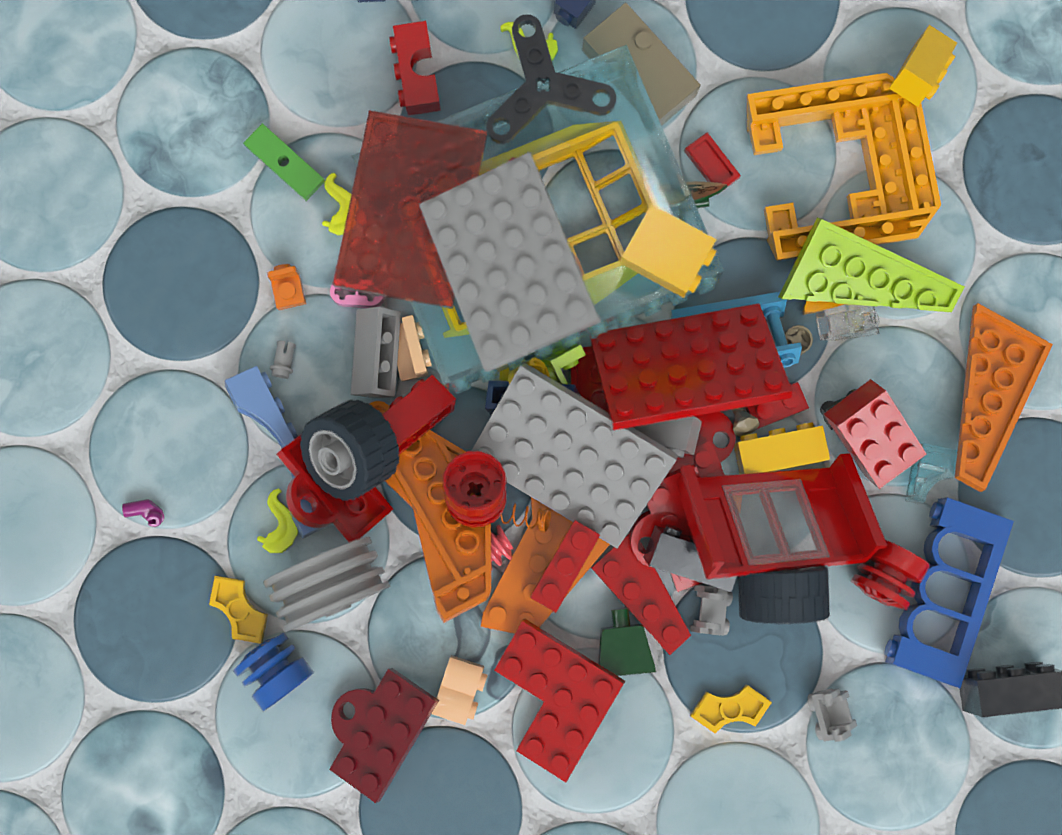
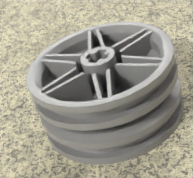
M370 537L347 543L317 555L263 582L265 588H273L274 593L269 595L271 602L283 601L284 606L276 612L278 619L285 617L287 622L286 625L282 626L284 633L326 616L327 618L352 607L351 604L391 587L389 581L382 582L380 575L385 573L383 567L371 568L370 563L378 555L376 550L370 552L367 547L372 543Z

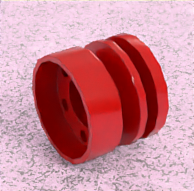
M467 451L456 456L447 465L443 474V490L445 504L450 515L458 523L468 527H484L495 522L503 513L507 503L506 473L501 463L490 454L481 451Z
M886 540L887 546L879 549L870 558L874 562L873 567L866 564H858L857 569L865 574L867 578L853 574L850 581L868 597L886 606L907 610L910 603L900 596V593L908 597H914L916 593L905 584L906 581L921 583L930 565L916 554Z

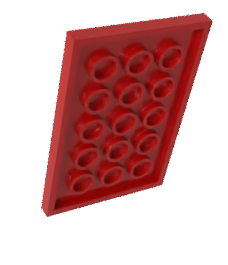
M760 303L589 333L590 344L613 431L792 398V388Z

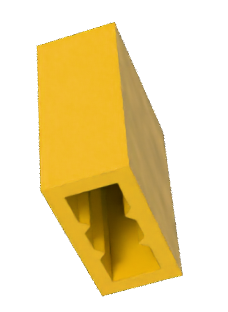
M651 204L623 253L621 264L684 298L688 290L694 293L702 277L698 275V272L704 264L708 267L714 258L717 250L712 247L716 239Z

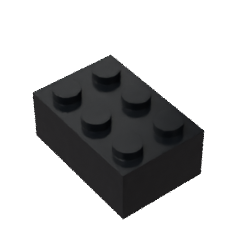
M1043 662L1024 663L1025 668H1014V665L996 666V671H985V668L968 669L961 688H959L962 711L984 718L1062 709V670L1055 669L1054 664H1043Z

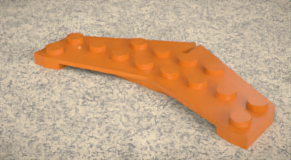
M383 401L369 403L382 414L390 406ZM429 430L399 455V464H397L396 472L385 482L413 508L436 611L442 622L445 623L486 601L490 595L491 524L484 527H468L458 523L450 515L445 504L443 474L447 465L456 456L466 451Z
M531 497L532 520L529 527L535 524L539 508H541L540 521L545 509L551 511L549 528L546 532L540 531L538 522L534 528H527L512 556L513 558L510 560L483 612L480 627L515 634L521 622L526 619L540 628L553 611L534 601L530 596L553 559L559 545L572 525V521ZM600 538L598 539L568 593L610 544Z

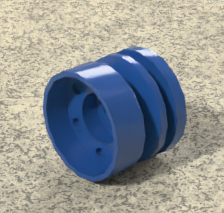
M285 633L259 644L246 654L241 663L233 670L237 677L248 670L251 671L252 674L242 682L244 686L256 681L260 683L261 686L253 693L252 698L262 711L267 710L314 674V671L303 657L291 663L288 661L287 658L296 648L294 644L283 651L279 649L289 639Z

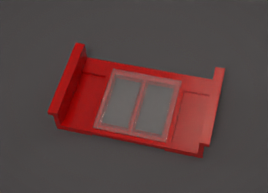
M850 453L840 454L832 465L827 468L697 478L693 465H685L680 468L682 475L678 479L677 485L706 579L826 565L828 567L866 563L879 549L887 546Z

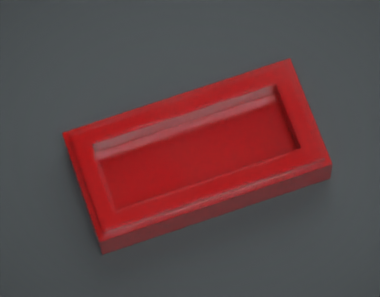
M708 132L684 149L686 155L707 182L727 184V187L740 179L741 175Z

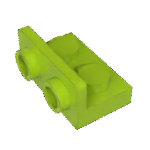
M561 342L534 358L540 359L546 365L551 379L559 384H567L561 368L567 370L576 366L579 363L578 359L585 356V352L580 344Z

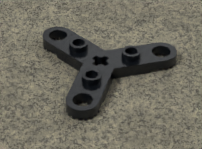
M525 14L519 16L514 21L512 34L526 81L488 119L487 133L493 142L497 144L509 143L548 104L579 112H588L598 116H605L614 110L617 97L615 90L610 85L555 72L541 23L535 16ZM530 24L536 31L531 37H523L518 32L519 28L522 25ZM549 81V91L547 92L544 89L540 92L537 91V82L545 83ZM600 92L608 95L610 102L606 106H597L593 102L594 95ZM496 122H507L510 125L509 132L504 135L495 133L493 128Z

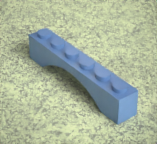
M255 366L226 379L225 388L237 411L265 427L277 440L281 448H284L298 437L292 423L286 424L282 416L285 410L280 399L272 397L269 391L272 384L265 371L260 373L258 367ZM301 500V508L305 512L311 513V504L306 500ZM290 512L302 539L325 528L308 527L300 523Z

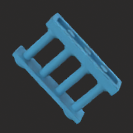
M780 292L671 310V319L760 303L764 317L769 321L783 367L799 363L802 349L801 343L788 344L780 317H784L787 299L779 298Z

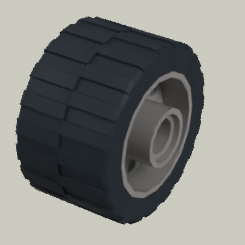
M347 400L318 415L306 423L301 433L300 447L308 473H310L315 483L323 491L337 499L340 498L341 500L348 501L349 499L354 500L389 479L396 472L397 464H399V445L390 423L379 410L361 400Z
M826 566L750 573L738 576L739 617L745 621L766 624H797L826 620L830 616L829 576Z

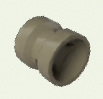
M797 325L785 332L788 344H790V341L791 344L801 343L800 356L812 346V333L806 327Z

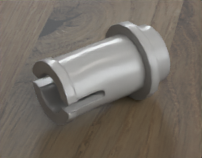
M277 341L274 364L270 366V370H272L271 375L288 379L289 374L293 373L291 363L296 345L288 342L287 351L283 353L285 341Z

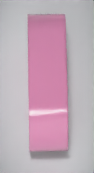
M339 279L330 288V296L333 301L343 307H379L385 299V292L382 286L375 281ZM342 286H346L347 290L355 292V295H346L345 300H341V297L336 292L341 291ZM370 288H374L379 297H374L373 301L370 302L368 297L360 295V292L369 293Z

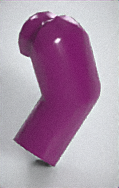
M149 499L122 504L125 518L141 515L148 521V525L151 527H158L164 521L163 510Z

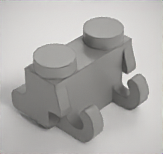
M696 585L694 587V591H697L696 597H701L699 620H694L693 625H690V631L711 635H727L730 623L726 618V608L732 603V591Z
M832 688L808 695L809 708L811 711H816L818 718L815 731L819 740L844 741L851 736L850 730L857 726L856 720L851 717L848 706V691Z

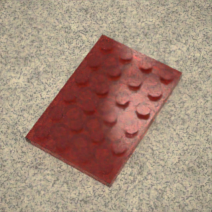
M369 110L333 280L334 287L453 309L455 295L419 204L480 176L488 136L487 131Z

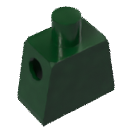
M629 608L611 610L613 627H605L600 630L598 664L617 676L656 672L643 625H630Z

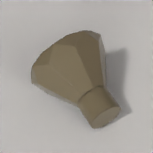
M743 407L732 409L735 416L733 431L736 436L751 434L759 427L758 419L745 412Z

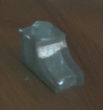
M922 443L921 446L927 455L911 466L905 501L924 503L928 492L934 484L940 480L953 479L958 450Z

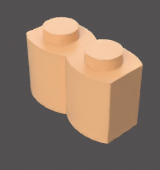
M451 655L437 695L439 702L432 714L463 725L466 724L467 718L473 720L478 706V702L473 701L476 690L483 691L488 675L482 673L484 666Z

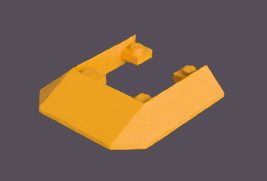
M888 73L747 94V132L750 133L753 155L782 151L783 143L780 127L832 119L836 143L861 140L870 191L848 194L847 203L850 219L830 222L831 224L876 245L917 239L940 208L941 201L922 104L917 107L889 89L895 78ZM794 203L765 207L764 215L768 232L766 240L776 260L797 258L813 225L798 227Z

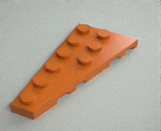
M979 303L975 304L972 310L955 478L982 492L987 488L1053 344Z

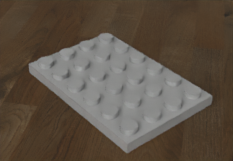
M530 152L419 204L476 351L486 372L601 322Z
M524 362L519 367L471 450L492 455L501 463L506 473L507 483L570 521L574 522L576 520L600 534V539L615 548L619 547L678 457L676 453L632 427L613 431L609 413Z

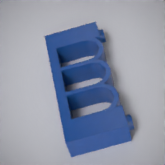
M947 497L940 498L937 502H934L929 513V517L932 518L930 526L937 529L929 533L924 542L923 551L930 567L921 583L912 582L911 588L916 593L913 598L917 603L910 605L901 614L898 626L901 636L894 635L893 639H889L884 654L887 656L885 662L950 686L961 688L1014 521ZM947 533H952L984 545L975 574L951 567L942 561L939 556L938 545L943 536ZM940 571L972 583L962 614L939 606L928 598L925 590L926 581L934 572ZM930 610L959 621L949 653L923 644L916 638L913 632V621L920 612Z

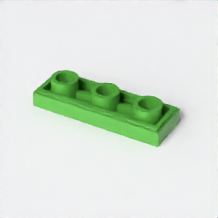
M263 123L243 143L248 150L305 201L325 182L321 175ZM283 161H289L288 165L281 166Z

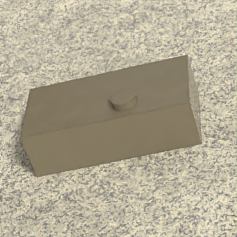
M626 2L583 38L582 51L654 131L658 130L698 94L701 84Z

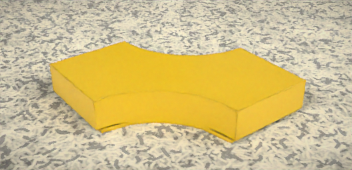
M215 576L209 605L220 609L226 614L232 627V639L261 644L264 638L268 614L258 611L251 605L245 592V580Z
M746 684L736 694L725 697L705 692L690 716L713 733H717L724 725L736 721L747 722L756 726L772 702Z

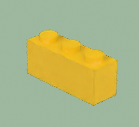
M929 25L914 44L889 89L917 107L924 98L930 100L938 90L939 83L946 75L947 68L956 57L952 52L957 42Z
M813 422L796 425L797 431L786 433L785 428L768 431L769 436L758 438L757 433L740 436L741 442L735 443L734 446L739 474L773 472L830 460L823 426L814 427Z

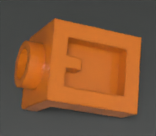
M281 264L275 266L273 271L267 272L278 310L306 304L300 272L295 266Z

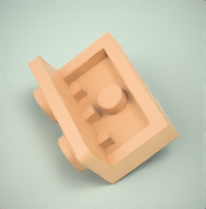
M413 315L402 317L403 323H400L397 367L400 379L403 382L428 376L427 367L432 366L428 349L423 350L420 340L425 338L421 321L416 322Z

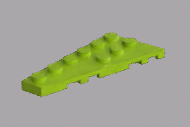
M817 217L778 297L788 300L800 299L813 302L825 301L838 304L887 306L891 308H912L952 313L965 287Z

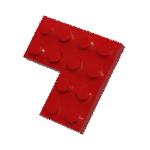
M524 619L494 671L544 701L516 751L566 783L626 681Z

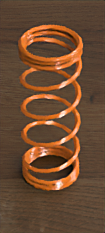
M516 503L513 505V512L508 522H504L502 514L500 515L503 524H508L513 518L516 527L521 526L525 521L528 529H532L538 522V528L542 532L548 530L551 521V511L549 509L543 511L540 521L541 508H539L535 524L529 527L527 522L529 506H526L524 519L517 525L515 522Z

